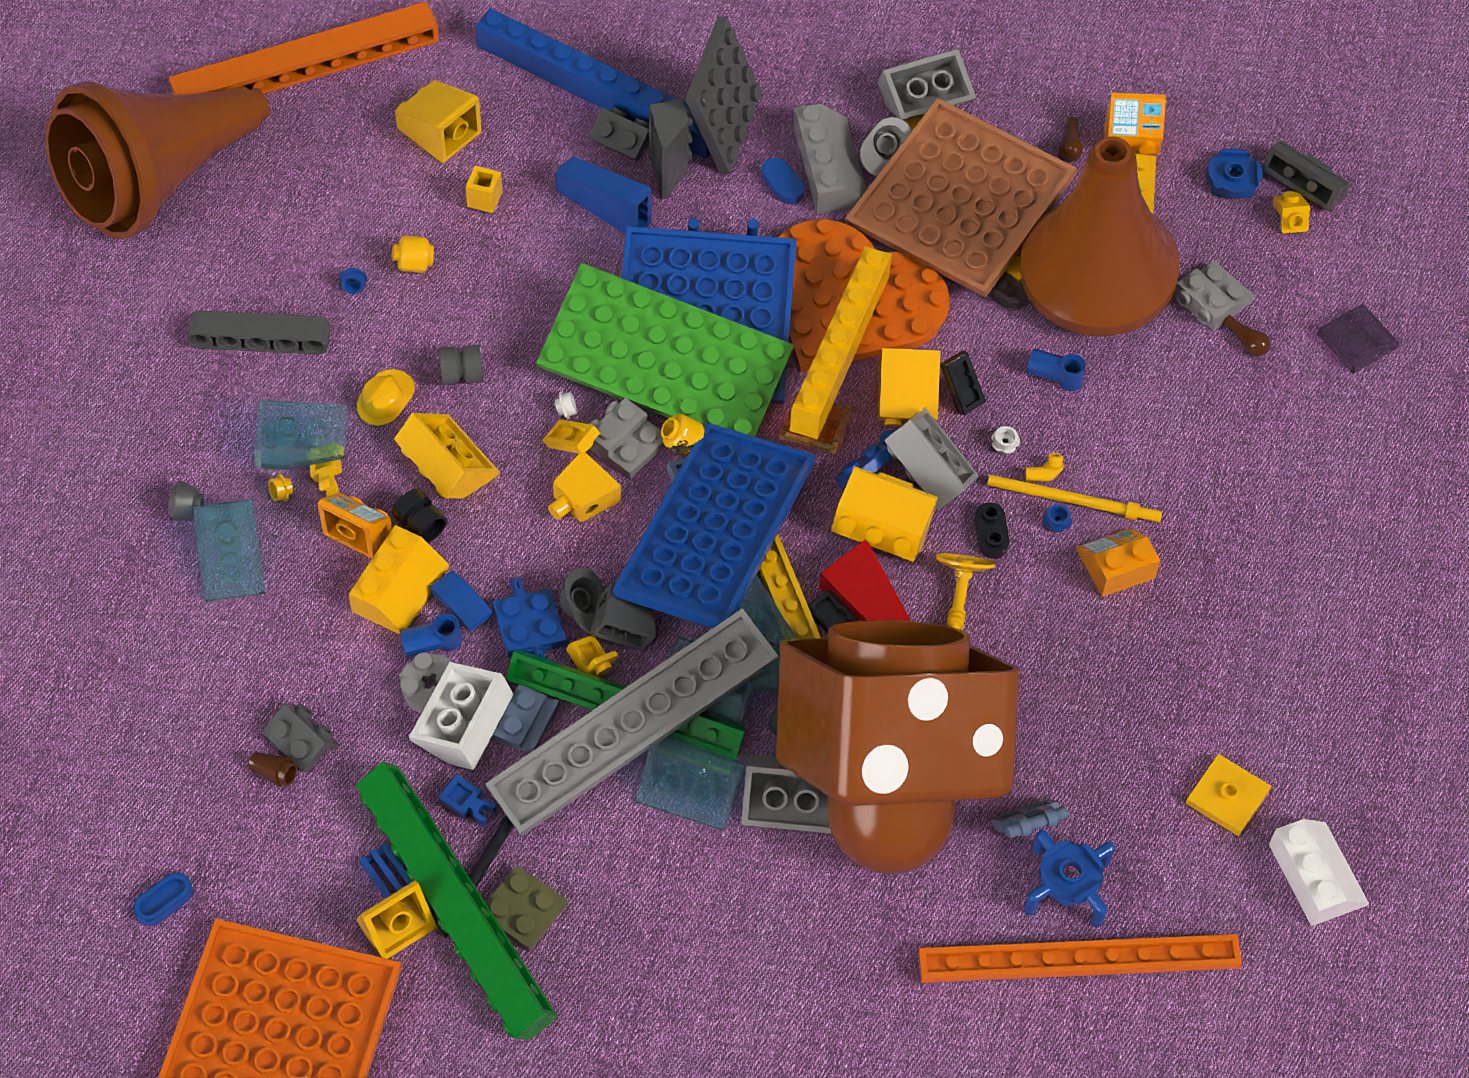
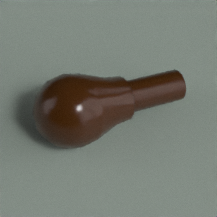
M1075 117L1068 118L1067 130L1058 148L1060 157L1068 162L1076 161L1083 152L1079 134L1077 133L1078 120Z
M1231 315L1224 319L1223 324L1238 335L1237 338L1242 342L1250 355L1263 356L1268 352L1270 340L1265 333L1242 325Z

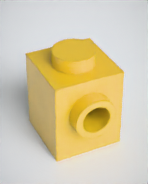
M475 165L466 184L467 207L494 214L503 193L501 172Z

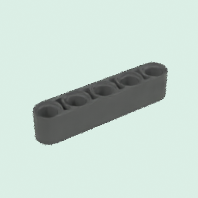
M196 311L191 314L187 342L192 347L199 349L318 355L327 351L331 324L327 319L317 316Z

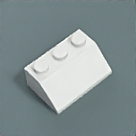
M449 662L413 728L409 739L447 764L474 770L514 694L501 673Z
M1302 819L1275 830L1269 846L1311 926L1368 906L1369 902L1326 822Z

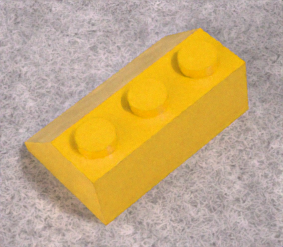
M412 413L394 438L401 447V452L418 466L420 474L428 478L436 487V492L446 499L465 498L496 478L500 473L449 414Z
M855 466L837 506L831 531L858 542L866 540L872 547L914 562L924 546L938 497Z
M395 525L350 591L351 610L355 614L400 634V630L411 627L432 595L429 586L445 575L449 568V563L421 536Z

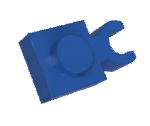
M457 774L438 796L439 804L462 819L468 813H471L474 821L480 826L487 824L486 818L480 815L481 811L488 810L493 814L497 812L496 805L488 799L480 800L482 790Z

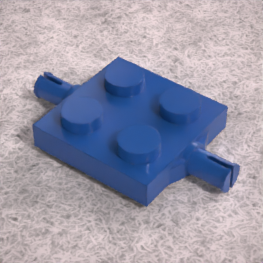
M518 577L517 583L515 578L509 582L512 587L513 596L492 601L493 613L507 658L512 657L513 652L519 649L546 659L544 653L548 650L566 646L567 639L551 589L526 593L522 579Z

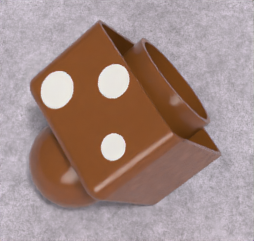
M901 620L845 622L831 626L828 629V638L781 641L776 758L783 767L828 795L827 813L831 833L842 852L854 863L867 870L882 874H901L916 870L935 858L946 844L954 824L956 801L996 799L1007 795L1012 790L1014 784L1020 668L970 645V635L965 631L925 622Z

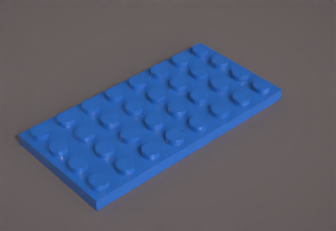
M706 422L704 437L695 442L614 585L613 597L712 628L735 614L814 466L815 454Z

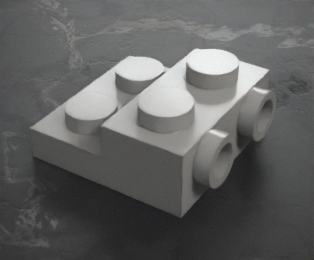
M1215 260L1201 271L1196 268L1180 280L1174 292V297L1178 303L1189 309L1199 322L1207 325L1212 331L1223 325V321L1228 315L1233 317L1252 303L1255 296Z
M624 398L620 403L617 401L612 402L606 410V416L601 421L595 419L590 423L600 432L590 449L629 479L665 447L661 430L647 420L646 412L627 398Z

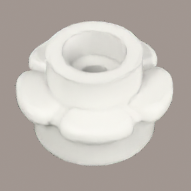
M559 392V398L554 400L559 416L564 415L566 419H570V416L577 414L574 397L571 392L565 394Z
M1009 426L998 428L991 437L993 448L1005 454L1013 453L1020 444L1016 430Z

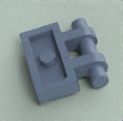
M1047 798L993 817L991 821L995 831L1005 833L1009 838L1018 835L1025 837L1031 835L1032 830L1044 826L1050 828L1058 825V821L1068 818V812L1064 806L1059 808L1058 801Z

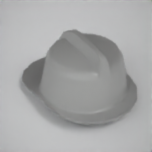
M895 117L885 118L876 124L866 137L860 148V159L862 165L869 173L878 176L912 132L907 122Z

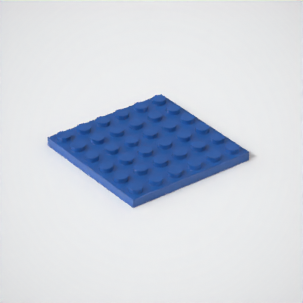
M626 226L622 279L789 343L796 239ZM787 366L771 401L773 404H784Z

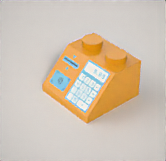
M1111 92L1104 123V138L1114 136L1124 139L1135 154L1159 155L1164 132L1166 95Z
M339 492L322 498L318 502L323 534L370 558L374 557L392 530L391 517L386 512L377 508L374 510L364 505L357 497H348Z
M1131 528L1079 545L1076 548L1101 597L1155 579L1160 564V559L1148 537Z

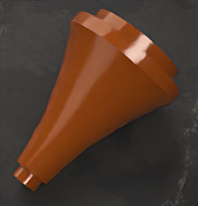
M81 82L64 88L54 101L52 113L48 119L45 131V145L49 166L60 193L72 211L82 221L112 238H129L147 230L156 214L175 190L208 159L236 140L257 130L260 127L261 121L269 117V103L264 93L258 88L249 90L243 86L217 92L177 95L131 92L109 88L95 82Z
M1114 136L1103 138L1090 150L1076 187L1062 203L1051 208L1036 223L1022 245L1020 259L1022 285L1033 306L1054 324L1069 331L1090 336L1124 334L1143 327L1155 319L1166 308L1174 295L1180 268L1179 253L1172 234L1164 223L1150 212L1141 194L1136 155L1124 139Z

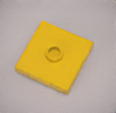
M1218 754L1187 798L1185 804L1239 837L1270 792L1272 786Z

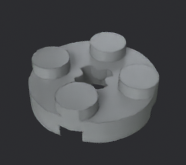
M423 652L417 654L414 660L404 667L400 676L401 694L410 708L420 713L423 712L436 686H431L430 689H426L424 681L435 679L438 684L449 662H452L450 659L441 655Z

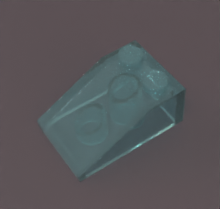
M259 400L254 449L255 468L287 470L344 459L348 406Z
M253 499L193 507L205 602L266 594L258 520Z

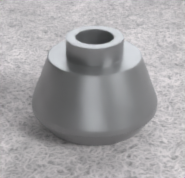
M184 481L175 484L169 499L170 516L175 521H183L195 518L197 513H202L204 495H200L199 489Z

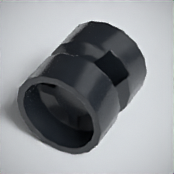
M420 488L409 490L393 505L392 515L402 526H407L408 531L421 536L427 543L436 539L446 528L447 518L435 505H432V501Z

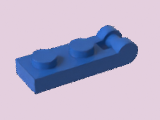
M894 430L883 431L878 443L869 445L863 450V455L860 458L850 461L842 467V472L835 477L840 488L846 487L855 466L874 473L893 458L888 452L887 444L884 440Z

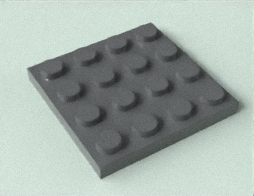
M722 16L716 19L685 100L720 174H730L734 163L738 160V152L742 142L745 141L749 123L753 120L756 104L761 99V87L755 80L753 69L747 62L744 49L740 46L736 37V31L732 28L728 16Z

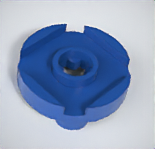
M1230 148L1220 151L1218 156L1210 159L1206 171L1207 182L1212 187V193L1217 197L1224 196L1233 199L1253 197L1263 175L1260 162L1257 159L1254 161L1249 157L1250 153L1241 149ZM1231 170H1234V171H1236V174H1237V175H1241V176H1238V177L1231 176V175H1230V172H1231Z

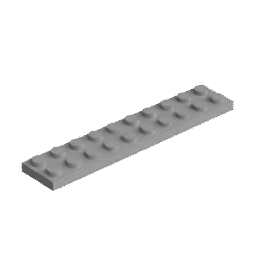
M742 608L485 783V785L522 837L778 661L779 656Z

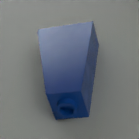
M574 156L557 168L555 172L556 191L626 234V226L646 228L651 223L652 188Z

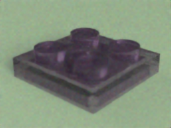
M1364 304L1320 327L1317 333L1352 374L1396 350L1399 344Z

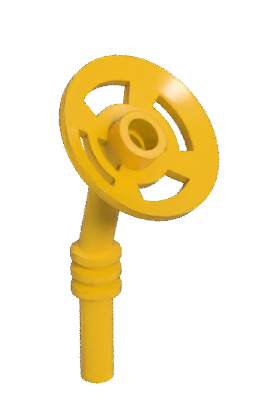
M939 553L936 554V559L947 567L954 569V576H957L952 608L948 611L946 626L962 630L966 617L964 605L969 578H972L973 572L995 568V562L969 555Z

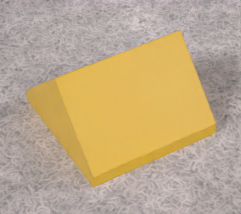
M416 880L363 912L356 919L378 956L385 959L390 958L437 928L419 883Z

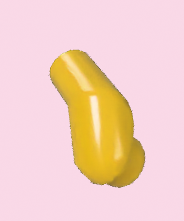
M1054 452L1048 455V461L1042 467H1025V481H1052L1063 471V456L1060 453Z

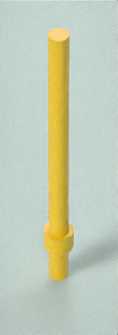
M989 474L987 486L1125 515L1126 519L1135 521L1139 518L1160 523L1163 512L1140 507V503L1128 501V504L991 474Z

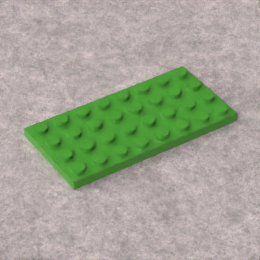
M581 263L536 365L538 368L620 400L627 398L636 406L667 418L676 414H685L699 421L703 427L707 422L756 437L793 352L794 345Z

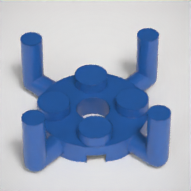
M1039 830L1036 833L1032 851L1036 855H1042L1046 850L1038 872L1041 885L1028 893L1024 906L1025 914L1029 916L1034 915L1039 901L1048 895L1064 906H1072L1087 901L1094 910L1091 917L1092 926L1101 927L1108 908L1097 892L1103 881V866L1110 865L1115 845L1108 841L1094 850L1083 843L1081 845L1070 843L1071 841L1055 843L1045 830ZM1067 866H1073L1079 870L1080 876L1069 878L1063 873V869Z

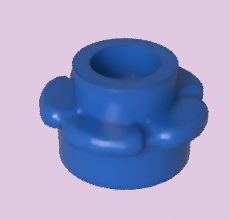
M348 268L346 272L343 271L339 275L342 289L350 294L361 292L366 285L367 275L357 268Z
M1062 504L1052 505L1046 510V515L1043 517L1045 526L1050 527L1054 532H1062L1064 529L1070 528L1072 525L1070 510Z

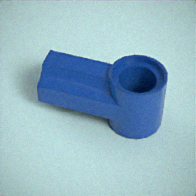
M1034 349L1030 356L1027 373L1059 382V385L1067 391H1076L1083 385L1086 363L1077 354H1068L1063 357Z
M449 613L438 615L433 622L400 630L406 657L437 649L453 651L463 641L459 621L454 615ZM446 630H452V631H453L452 633H450V634H448V635H443V634H442V633H443L444 631H446Z

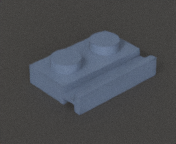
M518 685L492 735L493 740L516 750H524L531 753L538 748L559 708V700L549 699L547 695Z

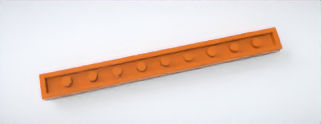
M1238 934L919 948L918 951L921 983L1240 969L1242 966Z

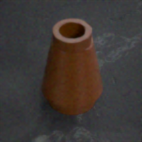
M254 752L249 759V769L277 787L291 785L296 777L297 764L292 762L290 757Z

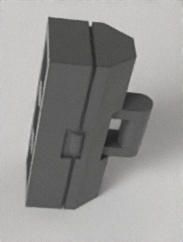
M1282 140L1270 148L1262 165L1263 171L1328 212L1342 201L1351 186L1348 181L1333 173V168L1310 154L1308 156L1304 155Z

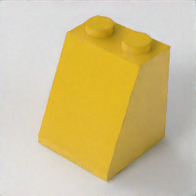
M433 80L427 86L421 87L408 101L402 102L395 110L397 128L442 164L482 133L479 97L437 80Z
M882 348L879 356L878 421H883L885 426L900 427L902 422L906 423L924 407H926L936 421L938 420L940 351Z

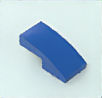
M454 570L429 586L432 595L450 610V613L458 619L459 624L469 632L493 616L491 609Z

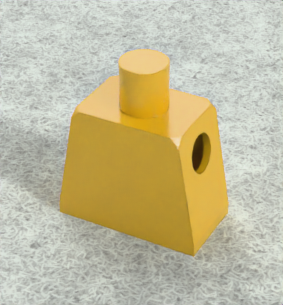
M586 452L578 454L554 480L553 496L556 500L548 506V510L557 520L570 512L579 522H584L621 501V485Z

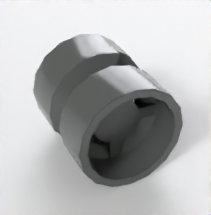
M480 345L464 346L461 352H458L455 347L439 348L443 385L459 383L461 378H464L467 383L483 382Z

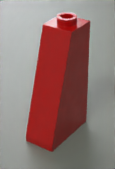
M866 540L862 541L820 573L819 589L823 593L829 589L860 621H911Z

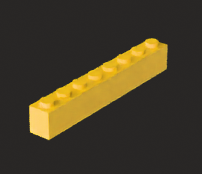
M864 247L793 404L790 421L791 432L818 439L888 281L892 254Z

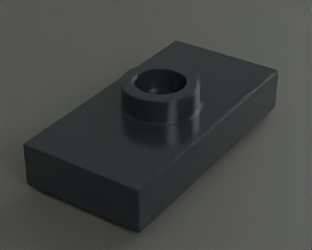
M962 350L940 363L958 414L964 416L986 402L968 352Z
M829 589L808 604L813 619L827 633L831 626L845 622L860 621Z

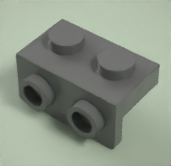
M612 107L611 111L601 108L588 138L638 161L649 139V124L638 118L632 122L625 118L627 115L625 112Z
M284 703L262 732L287 757H290L292 762L296 763L302 772H309L327 749H336L339 744L332 738L333 732L325 725L318 724L312 718L313 713L306 706L300 703L298 705Z

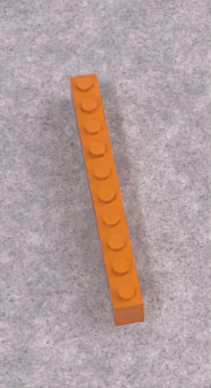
M427 1L413 4L395 11L386 12L378 16L362 19L344 26L335 27L327 31L311 34L293 41L284 42L276 46L170 76L172 94L191 95L243 86L249 90L258 88L264 94L437 43L439 42L438 24Z

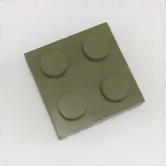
M516 865L487 900L486 904L507 937L527 952H530L566 908L568 899Z

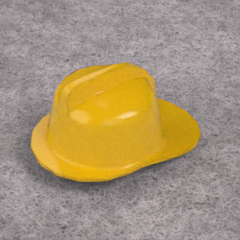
M390 369L379 372L364 385L357 401V412L361 419L375 426L387 425L393 422L400 415L415 392V385L411 376L404 371Z

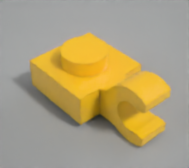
M332 444L309 452L310 476L315 482L319 483L320 491L326 490V497L339 493L334 477L342 473L341 453L338 446Z

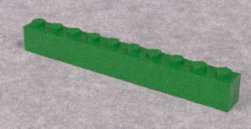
M384 761L381 762L356 784L357 789L361 793L360 800L362 804L373 812L377 819L375 821L376 826L383 834L388 836L392 843L390 846L391 850L407 866L406 873L412 881L416 880L419 883L428 907L433 909L439 917L438 924L440 928L451 936L455 943L454 950L460 958L466 960L471 968V977L487 993L486 1000L493 1010L499 1012L504 1020L503 1028L512 1038L530 1041L559 1016L399 766Z

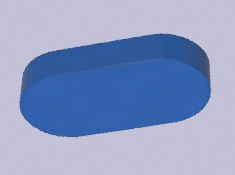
M769 158L762 164V179L781 202L795 204L803 198L804 184L786 161L780 158Z
M171 873L141 894L133 905V911L138 922L145 926L157 925L186 904L193 894L190 879L182 873Z

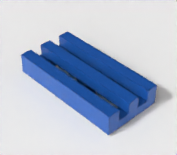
M385 842L380 845L381 848L376 851L374 849L370 852L369 856L359 858L361 866L384 899L392 894L371 866L373 862H376L396 892L402 889V886L381 857L386 856L406 886L413 882Z

